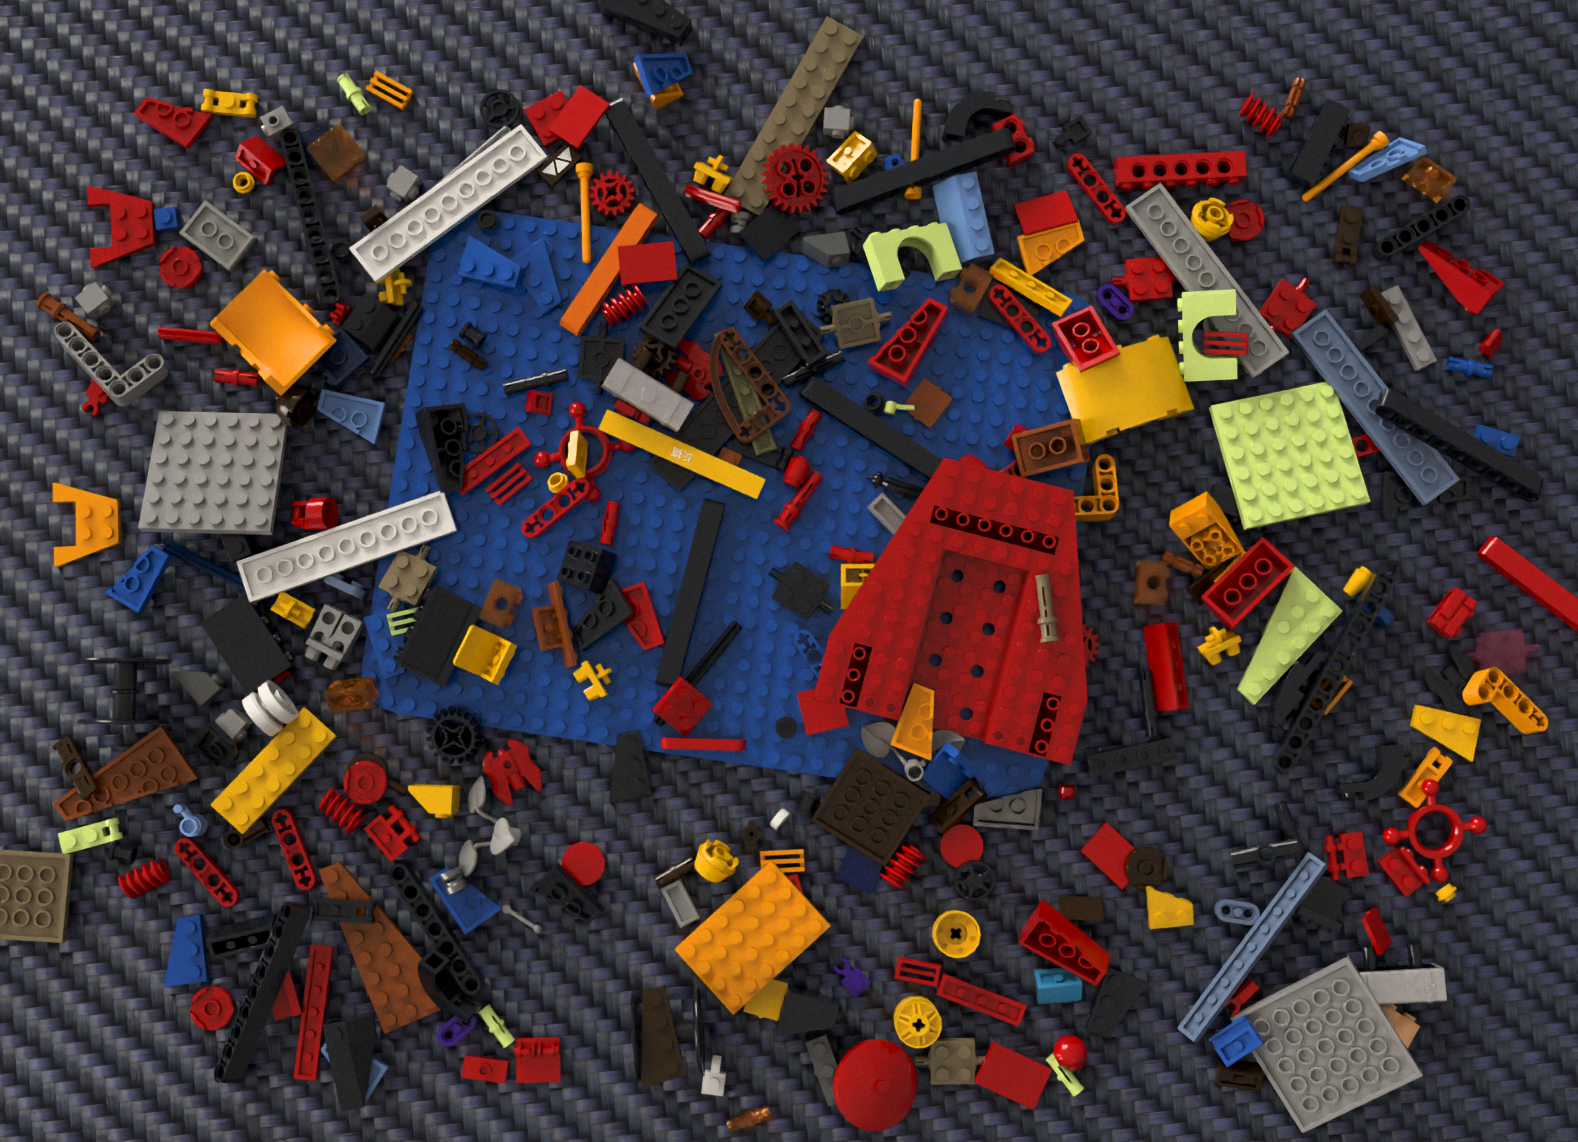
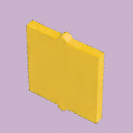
M772 979L745 1004L743 1012L757 1015L760 1019L765 1017L778 1021L788 983Z

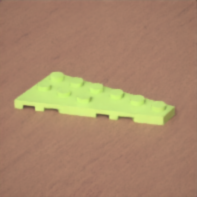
M1297 567L1294 568L1281 591L1282 594L1270 615L1262 633V638L1258 646H1256L1251 662L1247 666L1237 688V691L1252 705H1255L1342 612Z

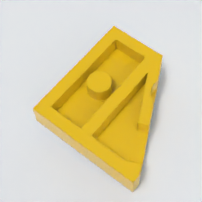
M1146 886L1148 926L1150 929L1194 925L1193 904L1191 901L1177 898L1170 893H1163L1154 890L1153 887Z

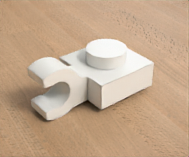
M713 1055L711 1070H705L702 1094L723 1096L726 1072L720 1071L722 1058L720 1055Z

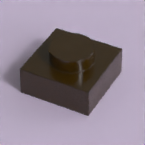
M1348 123L1344 145L1346 147H1366L1371 128L1369 123Z

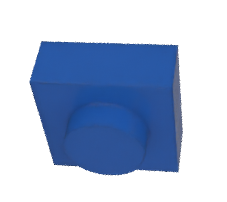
M172 206L154 209L156 230L158 232L180 229L178 208Z

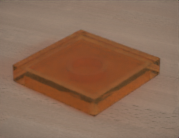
M340 122L306 148L334 183L367 158V155Z

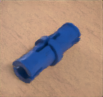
M1450 356L1446 364H1449V366L1446 365V370L1462 372L1466 376L1477 375L1490 378L1493 373L1490 370L1493 369V365L1478 363L1474 359L1463 360Z

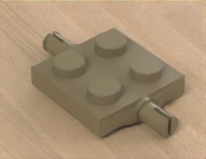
M872 297L830 306L832 324L820 326L819 329L821 336L834 333L838 349L849 348L880 341V322L892 320V313L889 311L879 314L875 309L874 298Z
M423 544L417 555L408 554L404 551H399L378 586L393 597L386 609L395 613L400 602L410 603L418 607L427 588L439 570L425 560L428 552L431 550L430 547Z
M938 1038L930 1045L928 1056H915V1066L929 1067L931 1085L975 1084L977 1065H982L985 1056L976 1055L974 1038Z

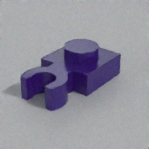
M842 957L845 967L839 969L836 965H833L836 973L844 975L840 980L841 983L856 998L871 984V981L857 966L851 969L848 959Z

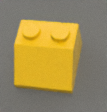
M431 784L408 786V791L428 813L435 814V818L453 817L454 813L459 812L461 786Z

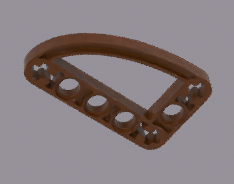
M733 328L722 330L715 338L710 351L709 370L711 383L719 408L732 432L740 442L750 443L784 419L790 413L791 405L740 334ZM729 334L731 336L734 334L733 340L735 344L738 345L740 342L742 345L737 346L732 352L730 349H733V345L730 341L725 342V335ZM722 346L766 404V406L740 425L728 406L719 380L718 358ZM740 350L747 351L749 354L748 359L739 361L736 358L737 352ZM751 368H759L762 372L761 376L756 379L750 377L749 371ZM764 385H772L774 393L770 396L764 395L762 393ZM777 394L781 396L777 398L778 402L781 405L784 403L786 404L785 412H782L781 410L778 412L776 411L777 404L773 399L777 396ZM762 414L767 415L770 419L769 424L766 426H761L757 422V418ZM751 421H753L755 427L760 430L756 432L754 428L752 431H750L749 438H747L746 436H740L742 434V428L748 430L752 427V424H750Z

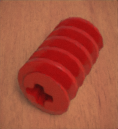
M1253 92L1241 106L1239 117L1242 118L1248 115L1246 122L1249 123L1254 120L1253 128L1261 125L1259 132L1263 133L1268 130L1266 138H1270L1286 119L1280 120L1281 112L1274 116L1276 109L1274 107L1267 110L1268 102L1260 105L1262 97L1254 100L1255 92Z
M632 285L633 293L628 289L625 290L626 297L620 293L617 294L618 302L614 298H610L611 306L606 302L603 303L604 310L601 311L612 329L615 328L614 321L621 325L622 316L629 320V312L636 316L637 307L643 312V304L648 305L636 285Z
M334 786L321 799L319 811L327 810L326 817L333 816L332 822L337 823L340 821L339 827L344 828L347 826L346 833L350 834L364 822L368 814L361 817L363 809L361 808L355 812L356 803L348 806L350 798L347 797L341 800L343 793L340 792L335 795L336 787Z
M908 841L909 847L901 846L903 854L895 853L898 861L890 860L893 867H884L888 874H879L896 889L897 887L905 888L902 880L910 881L907 873L915 875L916 872L913 866L921 867L918 859L926 861L925 855Z
M159 857V864L155 860H151V867L146 863L142 864L143 871L138 867L134 868L135 875L130 871L126 872L127 879L122 875L118 876V882L123 893L131 899H136L139 895H144L147 891H152L155 887L162 886L163 883H169L171 872L163 858Z

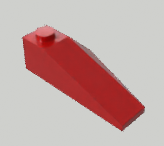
M1428 240L1418 248L1457 301L1470 313L1479 314L1505 285L1504 282L1482 268L1479 271L1471 268L1469 261L1452 258L1451 252Z

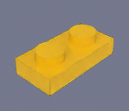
M577 430L570 434L566 465L568 470L578 479L585 477L588 442L580 431Z

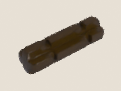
M457 339L450 343V350L458 353L460 357L470 364H475L474 366L480 371L487 367V360L479 357L477 353Z

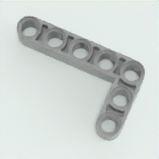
M61 322L54 329V333L62 347L118 406L131 404L168 376L167 365L159 354L148 355L120 376L71 323ZM143 378L141 381L135 382L137 379ZM125 391L123 394L117 395L119 392Z

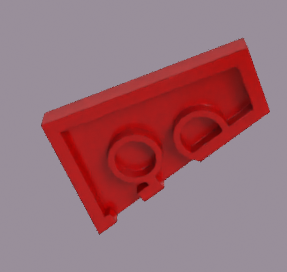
M146 97L134 112L135 117L188 150L214 118L212 113H201L194 111L192 108L173 106L171 103Z
M644 581L621 589L635 612V615L628 619L625 624L644 650H648L665 644L666 641L647 583Z

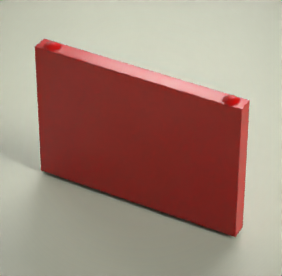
M580 85L548 130L579 149L610 107V103Z
M1067 190L1013 204L1024 236L1078 222Z
M673 241L618 246L621 285L677 280Z
M1105 822L1080 851L1104 872L1118 888L1123 890L1129 883L1125 876L1124 865L1126 858L1135 848L1114 830L1109 823Z

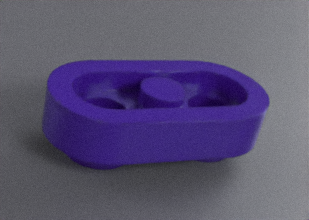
M1104 284L1098 289L1096 293L1097 302L1115 320L1124 322L1133 315V304L1114 285ZM1108 293L1110 299H1105L1103 294ZM1123 308L1125 314H1120L1118 309Z
M477 1014L471 1019L469 1024L457 1016L451 1018L438 1030L437 1039L439 1043L445 1047L455 1045L476 1027L478 1023ZM448 1030L453 1032L452 1038L447 1037L446 1032Z

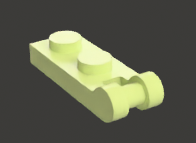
M116 817L58 833L62 853L68 854L123 839V834L119 832L118 824H120L119 818ZM106 827H109L111 835L107 836Z

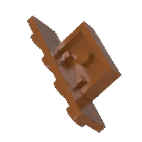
M553 581L547 584L551 605L534 608L531 611L540 651L561 648L565 668L568 669L577 665L578 657L576 650L572 646L573 634L571 629L568 628V612L562 601L563 590L559 586L558 581Z

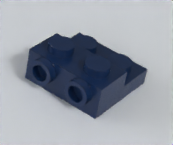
M339 326L333 335L337 341L312 366L318 372L322 370L326 374L324 379L331 387L337 386L342 388L370 358L348 333Z

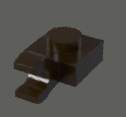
M755 291L743 308L758 322L764 319L772 328L777 323L774 318V311L770 309L773 304L760 292Z

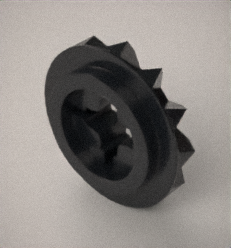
M829 289L822 293L817 301L818 313L827 322L832 323L831 308L828 307L831 304L832 298L836 303L840 304L851 302L847 293L840 289Z

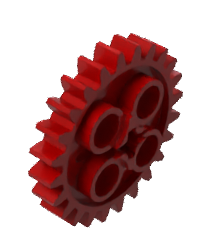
M789 143L787 148L785 145L780 146V151L778 149L773 150L774 156H767L770 163L763 164L767 171L761 173L762 176L766 177V180L762 181L761 184L767 185L763 192H770L771 194L768 200L775 199L774 207L781 204V211H785L788 207L790 214L794 213L795 209L799 214L802 213L803 209L809 211L810 205L816 207V200H823L820 193H827L823 186L829 184L828 181L824 180V177L828 176L829 173L823 172L827 165L819 163L823 157L816 158L817 151L809 152L808 145L802 149L801 143L796 144L795 148L793 143ZM801 161L807 165L806 172L800 167ZM781 164H784L787 167L786 174L781 172ZM792 176L798 177V181L793 180ZM804 183H807V184L809 185V187H810V192H809V193H807V192L804 191V189H803V184H804ZM784 185L790 189L789 196L783 192Z

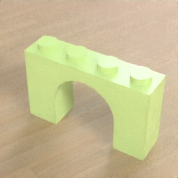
M933 222L923 227L915 225L905 230L897 228L887 233L874 232L868 236L863 244L878 292L897 289L905 280L897 256L898 248L903 246L917 248L927 257L935 281L953 279L962 270L947 223L938 224Z
M1236 289L1182 292V298H1178V312L1182 311V320H1178V332L1183 333V341H1179V354H1183L1184 362H1180L1179 366L1180 374L1184 375V382L1237 379V355L1203 353L1195 345L1192 338L1193 330L1201 320L1210 316L1236 315Z

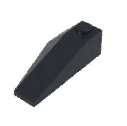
M465 403L424 407L415 413L419 435L440 493L461 491L463 489L465 469L464 453L467 448L466 433L469 428Z

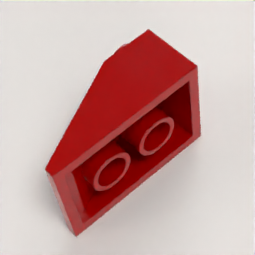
M1092 305L1052 323L1057 343L1080 373L1121 355Z

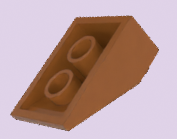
M1073 418L1011 435L1021 478L1090 462L1080 419Z

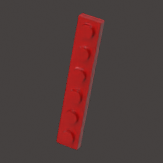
M310 945L294 1079L312 1081L318 1079L334 946Z

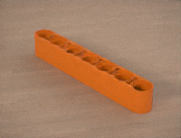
M641 203L637 205L564 313L559 323L560 326L577 337L582 334L621 276L618 246L642 244L656 224L659 214Z

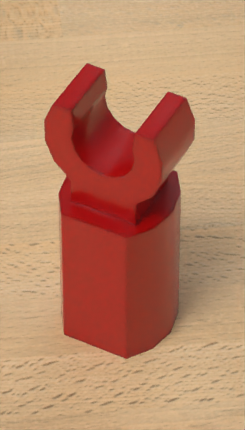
M1248 978L1235 991L1234 996L1230 998L1224 1007L1233 1003L1234 1008L1230 1013L1233 1016L1240 1011V1005L1242 1003L1245 1004L1259 990V987Z

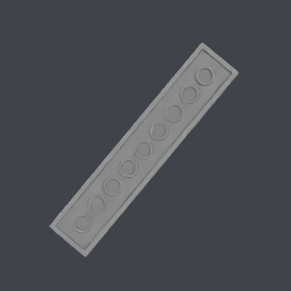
M1161 182L1125 207V211L1187 292L1236 289V315L1210 316L1207 319L1216 331L1249 333L1248 355H1237V359L1252 379L1290 353ZM1221 337L1224 341L1243 342L1244 337ZM1228 346L1233 350H1243V346Z

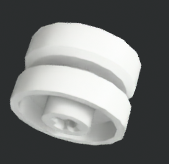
M267 680L258 687V694L252 692L242 700L243 707L252 721L264 733L272 737L283 729V723L290 724L299 716L295 705L287 694L270 680Z

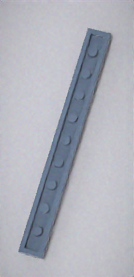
M1309 852L1306 854L1177 1028L1194 1043H1198L1328 868L1327 864Z

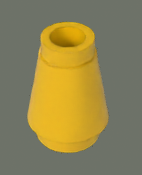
M1361 566L1359 569L1356 568L1343 591L1353 598L1364 590L1372 573L1364 566Z

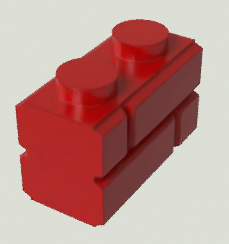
M1452 588L1425 623L1444 638L1457 637L1463 630L1461 625L1464 621L1470 620L1476 613L1474 608L1478 603L1459 588Z

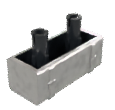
M1421 943L1406 944L1409 964L1377 966V955L1374 947L1362 946L1364 967L1356 968L1379 1005L1429 1004L1447 1001L1444 968L1435 963H1422Z

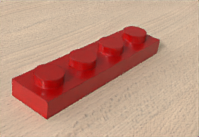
M519 426L465 466L463 489L459 491L462 496L532 446V443Z
M943 973L936 991V995L1016 1026H1020L1027 1006Z

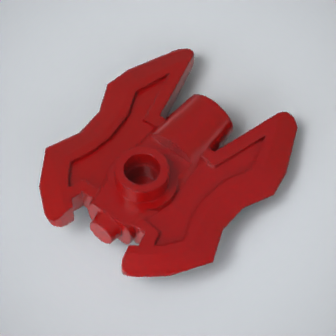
M683 340L679 348L688 358L681 355L677 359L676 363L678 365L675 367L691 377L684 390L688 392L692 399L707 398L712 393L711 390L706 389V387L712 385L709 370L710 354L703 351L698 343ZM718 358V375L723 376V365ZM673 371V373L665 372L666 381L672 385L679 373Z
M508 740V746L511 747L510 751L503 748L498 751L496 758L492 756V751L488 750L486 752L482 771L490 777L493 783V792L497 798L508 806H512L513 801L509 784L516 791L526 786L525 777L537 791H541L542 776L540 768L533 764L529 757V747L519 741Z

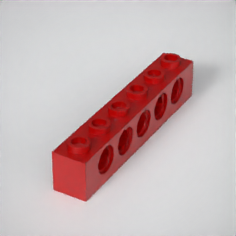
M1245 151L1117 157L1113 163L1115 188H1121L1122 191H1130L1134 187L1150 190L1160 182L1165 189L1175 188L1177 185H1185L1187 188L1196 187L1198 184H1206L1209 187L1217 186L1219 183L1238 185L1247 176ZM1218 166H1223L1226 169V173H1221L1218 170ZM1197 167L1203 168L1205 174L1198 173ZM1155 169L1161 170L1162 173H1163V176H1161V177H1160V176H1157V175L1154 173V170H1155ZM1175 169H1182L1184 171V175H1178ZM1133 171H1140L1142 177H1135Z

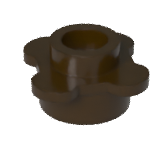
M749 821L744 829L739 830L738 835L747 842L748 847H754L755 842L764 838V831L758 829L756 822Z

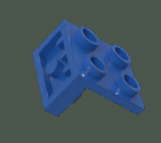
M947 742L924 769L922 779L948 799L967 777L972 779L975 776L978 780L982 781L986 774Z

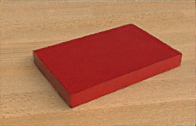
M992 1041L974 1082L1034 1110L1052 1069Z

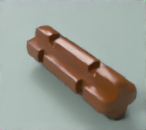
M1299 77L1294 80L1282 112V117L1287 119L1294 117L1306 80Z
M1166 551L1162 557V563L1172 564V567L1186 573L1192 572L1191 575L1200 577L1203 574L1204 566L1196 563L1195 565L1193 561L1179 555L1175 557V554Z

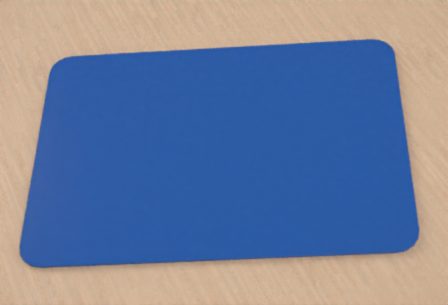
M479 209L433 242L430 246L421 301L423 311L418 319L387 509L440 491L420 438L415 413L424 407L465 403L467 416L473 413H485L496 421L499 428L498 441L519 426L532 443V446L464 496L459 491L445 493L458 532L423 543L431 548L425 560L439 569L429 588L432 589L433 585H436L482 607L475 626L517 645V648L499 685L455 665L445 686L442 687L407 669L406 673L384 680L367 631L362 660V682L369 697L381 708L397 714L433 719L435 713L440 714L439 710L441 708L447 710L452 705L456 710L457 706L461 705L462 712L466 708H470L469 715L477 713L474 719L475 721L482 720L479 726L616 746L618 733L639 729L643 750L837 778L857 747L908 778L903 763L891 749L887 756L883 758L875 757L867 751L862 742V727L879 721L884 722V717L845 707L849 726L806 735L797 693L815 689L818 679L796 647L794 636L799 630L810 631L825 653L829 634L846 610L841 609V564H848V561L830 559L831 545L844 548L855 547L856 550L874 552L872 564H875L885 550L886 545L892 539L893 534L867 507L882 492L905 516L916 502V499L886 490L882 485L873 488V484L867 479V475H874L880 471L883 478L891 477L921 488H925L929 480L803 399L798 393L806 383L805 380L788 388L784 381H782L778 387L789 400L791 410L784 419L770 428L775 444L793 450L794 458L800 455L809 460L808 464L811 467L805 481L813 470L824 478L800 510L801 515L796 517L791 524L789 532L781 529L773 522L774 518H778L784 510L785 503H790L799 491V489L783 482L785 471L743 456L738 467L766 479L757 500L699 474L679 493L647 464L654 454L635 447L630 453H625L621 450L612 451V459L608 468L594 478L595 486L601 491V497L597 502L591 503L585 499L536 539L526 537L521 531L522 523L556 495L549 490V477L554 473L565 474L569 479V484L576 479L564 470L560 461L552 462L546 468H539L534 463V456L540 451H545L548 454L558 453V447L563 436L569 430L576 427L575 418L569 413L570 405L573 402L583 403L586 407V413L583 416L584 425L599 428L607 409L615 413L619 410L614 407L617 399H619L618 397L612 396L611 393L604 389L603 396H595V383L589 380L578 379L581 336L592 337L599 335L600 322H603L604 326L605 322L608 323L601 311L604 310L603 303L606 302L611 306L610 298H614L618 302L617 294L620 293L626 297L625 290L628 289L633 293L632 285H636L648 305L643 304V312L637 307L636 316L629 312V320L622 316L621 325L614 321V329L611 328L610 324L608 327V336L625 339L624 361L633 364L635 360L632 358V354H637L633 347L640 346L639 339L643 342L646 340L645 334L639 331V325L672 281L629 284L625 286L621 285L620 276L587 327L577 337L560 326V320L621 229L590 225L591 262L588 264L584 263L582 259V224L495 212L499 220L498 226L493 231L486 232L481 230L477 224L479 213L484 211ZM649 233L642 244L674 242L677 274L686 263L690 264L675 237ZM468 235L509 260L544 238L562 304L544 315L522 281H520L518 289L459 277L457 274ZM704 241L711 253V257L697 263L693 267L722 282V288L684 341L698 343L701 349L710 354L715 340L714 334L726 328L734 327L751 350L772 329L764 319L758 322L743 308L755 291L760 292L773 304L770 308L773 311L792 299L800 312L819 329L820 326L832 324L822 319L818 313L817 301L819 297L829 289H840L847 293L851 302L870 297L874 298L877 312L881 314L891 311L892 320L880 322V341L841 349L846 362H842L813 377L865 410V398L873 392L882 394L886 402L893 401L904 405L924 378L936 387L940 386V390L953 399L931 429L920 421H915L914 417L905 410L896 409L894 415L885 414L882 410L880 413L873 415L942 460L943 458L960 461L964 454L968 457L971 453L987 464L986 467L988 469L999 472L1017 459L1015 451L1003 445L1016 423L1028 430H1033L1072 419L1056 372L1063 370V365L1071 363V361L1057 343L1052 323L1091 306L1083 298L1060 292L1073 300L1071 306L1062 317L1041 306L1036 322L1049 335L1051 346L1047 352L1038 354L1028 346L1015 330L978 316L991 282L958 277L935 281L933 274L909 271L911 274L897 289L878 292L872 272L860 263L849 262L848 265L842 267L827 268L809 256L775 252L767 261L763 262L751 248ZM832 298L831 304L828 305V307L830 308V306L838 305L840 303H836L835 300H833ZM931 298L948 307L949 316L908 387L905 388L870 369L868 361L881 350L880 348L896 334L901 326L903 327L910 320V317L926 300ZM469 321L479 331L488 333L486 341L479 349H475L474 345L465 338L461 339L459 337L461 329ZM1036 330V332L1033 334V336L1029 337V339L1032 340L1033 337H1035L1036 340L1038 341V343L1036 344V346H1037L1038 348H1039L1040 346H1042L1043 348H1045L1044 344H1045L1046 341H1045L1044 339L1040 341V340L1036 337V335L1039 333V332ZM834 333L826 334L820 340L827 355L839 350ZM457 339L477 353L479 357L487 360V367L480 371L474 366L475 364H470L460 357L458 353L450 350V343ZM678 347V350L676 352L678 353L679 357L682 355L688 358L687 355ZM742 350L744 357H746L748 355V352ZM719 353V359L723 365L724 371L723 376H719L721 384L728 375L724 363L722 361L721 355ZM654 355V356H653V357L657 358L658 360H660V358H659L657 355ZM801 361V362L794 368V370L798 369V368H799L798 366H800V365L805 366V364L803 363V361ZM671 366L673 371H680L675 366ZM566 367L568 371L569 381L552 384L549 388L544 386L531 389L553 394L550 415L525 412L527 392L530 390L506 396L504 392L503 382L542 374V371L545 370L551 372ZM658 375V382L666 387H671L665 378ZM712 385L706 387L707 390L709 389L713 392ZM683 390L681 395L694 403L683 424L707 398L692 399L688 392ZM777 394V396L773 399L777 404L776 411L778 412L781 410L782 412H785L786 404L784 403L781 405L778 402L777 398L781 396ZM878 400L874 401L873 407L878 405ZM812 408L823 416L818 421L813 430V436L809 437L802 452H798L789 445L799 430V424L803 423ZM765 415L767 422L769 424L770 419L767 415ZM482 417L471 418L468 420L469 425L479 424ZM629 417L630 420L669 437H672L675 433L667 427L661 426L654 419H651L647 426L635 418ZM485 418L484 426L486 429L495 431L493 423ZM469 428L466 433V440L470 437ZM745 428L741 429L743 432L748 433ZM582 433L588 442L586 470L595 467L601 461L603 445L596 436ZM604 433L608 437L610 443L618 442L620 440L614 436ZM495 434L488 435L484 440L486 447L492 443ZM733 435L722 447L731 450L736 436ZM475 440L468 444L470 448L483 449L480 442ZM1090 444L1086 445V446H1087V450H1088V454H1089ZM568 445L566 448V458H568L569 453ZM466 449L464 453L465 466L482 453H474ZM721 449L714 455V457L718 458ZM776 453L774 460L780 461L782 454ZM519 462L533 480L504 504L498 506L485 489ZM1088 462L1028 476L1025 479L1074 491V497L1083 496ZM1017 464L1014 468V471L1017 475L1021 476L1019 466ZM517 470L514 474H512L502 484L495 488L493 492L495 493L499 488H501L516 474H518L520 470ZM523 475L514 484H512L503 493H501L498 496V498L501 499L504 495H506L510 490L517 486L526 477ZM580 483L578 491L584 492L585 485ZM569 496L561 498L560 504L562 507H567L570 504ZM704 498L725 503V509L681 677L683 679L688 677L732 621L738 622L742 629L694 687L708 698L713 705L685 737L667 722L660 727L653 721L657 714L652 709L670 689L655 685L665 644L644 650L624 622L586 651H581L573 637L572 646L577 652V665L566 669L561 648L540 651L531 609L551 605L547 584L558 581L557 576L568 544L571 540L617 554L610 578H614L621 589L644 581L647 583L666 641ZM607 501L621 503L617 521L619 526L616 527L613 546L599 543L603 528L601 523L605 517ZM551 509L546 510L544 513L546 521H550L554 516V512ZM1076 522V536H1077V539H1078V532H1079V524H1080V522ZM530 524L531 529L529 530V532L534 533V528L537 525ZM423 544L403 551L408 554L417 555ZM397 553L379 559L370 615L387 610L386 608L393 598L378 586ZM796 561L831 584V587L825 594L824 601L835 607L833 611L830 610L832 613L829 615L819 608L806 621L773 599L772 595L776 591L779 581L768 575L770 571L773 572L771 569L774 567L784 574L789 571ZM956 569L953 571L954 573H951V579L954 582H960L963 578V573ZM998 580L994 583L993 589L996 593H1002L1005 590L1004 582ZM558 581L559 586L563 590V605L568 612V628L573 631L583 615L592 608L599 594ZM422 599L418 607L423 606L426 600ZM400 602L399 604H406V610L417 608L410 603ZM943 612L940 615L941 623L949 624L952 621V615L949 612ZM415 613L405 615V619L412 618ZM415 622L406 623V628L414 626ZM985 623L982 627L983 633L991 635L994 632V626L991 623ZM799 635L798 643H803L807 648L803 650L805 654L810 649L816 648L814 643L811 646L809 645L807 640L810 637L808 635ZM814 651L809 655V660L813 664H818L821 662L822 656L819 652ZM933 654L930 656L929 664L936 667L941 663L939 655ZM586 660L589 661L596 674L599 673L595 666L600 663L604 670L612 669V672L608 674L611 683L605 685L604 681L600 679L609 695L604 698L599 697L591 701L588 700L584 690L593 685L591 680L588 678L582 683H578L573 675L577 669L582 667L581 663ZM980 665L972 667V676L980 677L983 674V668ZM821 666L815 668L816 672H819ZM968 707L963 708L960 712L961 718L964 720L971 718L972 710ZM782 717H791L797 724V731L791 738H782L776 733V722ZM448 719V720H447V721H451V722L463 723L462 721H460V720H458V719ZM961 735L965 739V743L960 752L986 774L982 781L978 780L979 787L988 794L986 799L1036 788L1042 781L1048 759L986 744L982 740ZM661 737L746 740V751L661 749ZM895 747L906 761L916 759L921 762L923 757ZM928 759L926 760V762H925L926 765H925L924 767H922L923 770L928 766V764H929L932 760H928ZM967 777V778L964 780V782L959 786V788H960L963 784H965L970 778ZM921 778L919 780L923 783L925 790L939 793L924 779ZM970 791L967 795L971 797L974 793Z

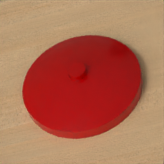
M869 1039L854 1045L842 1057L835 1072L833 1092L836 1105L843 1117L860 1129L883 1131L895 1126L911 1109L917 1092V1075L911 1058L900 1046L882 1039Z

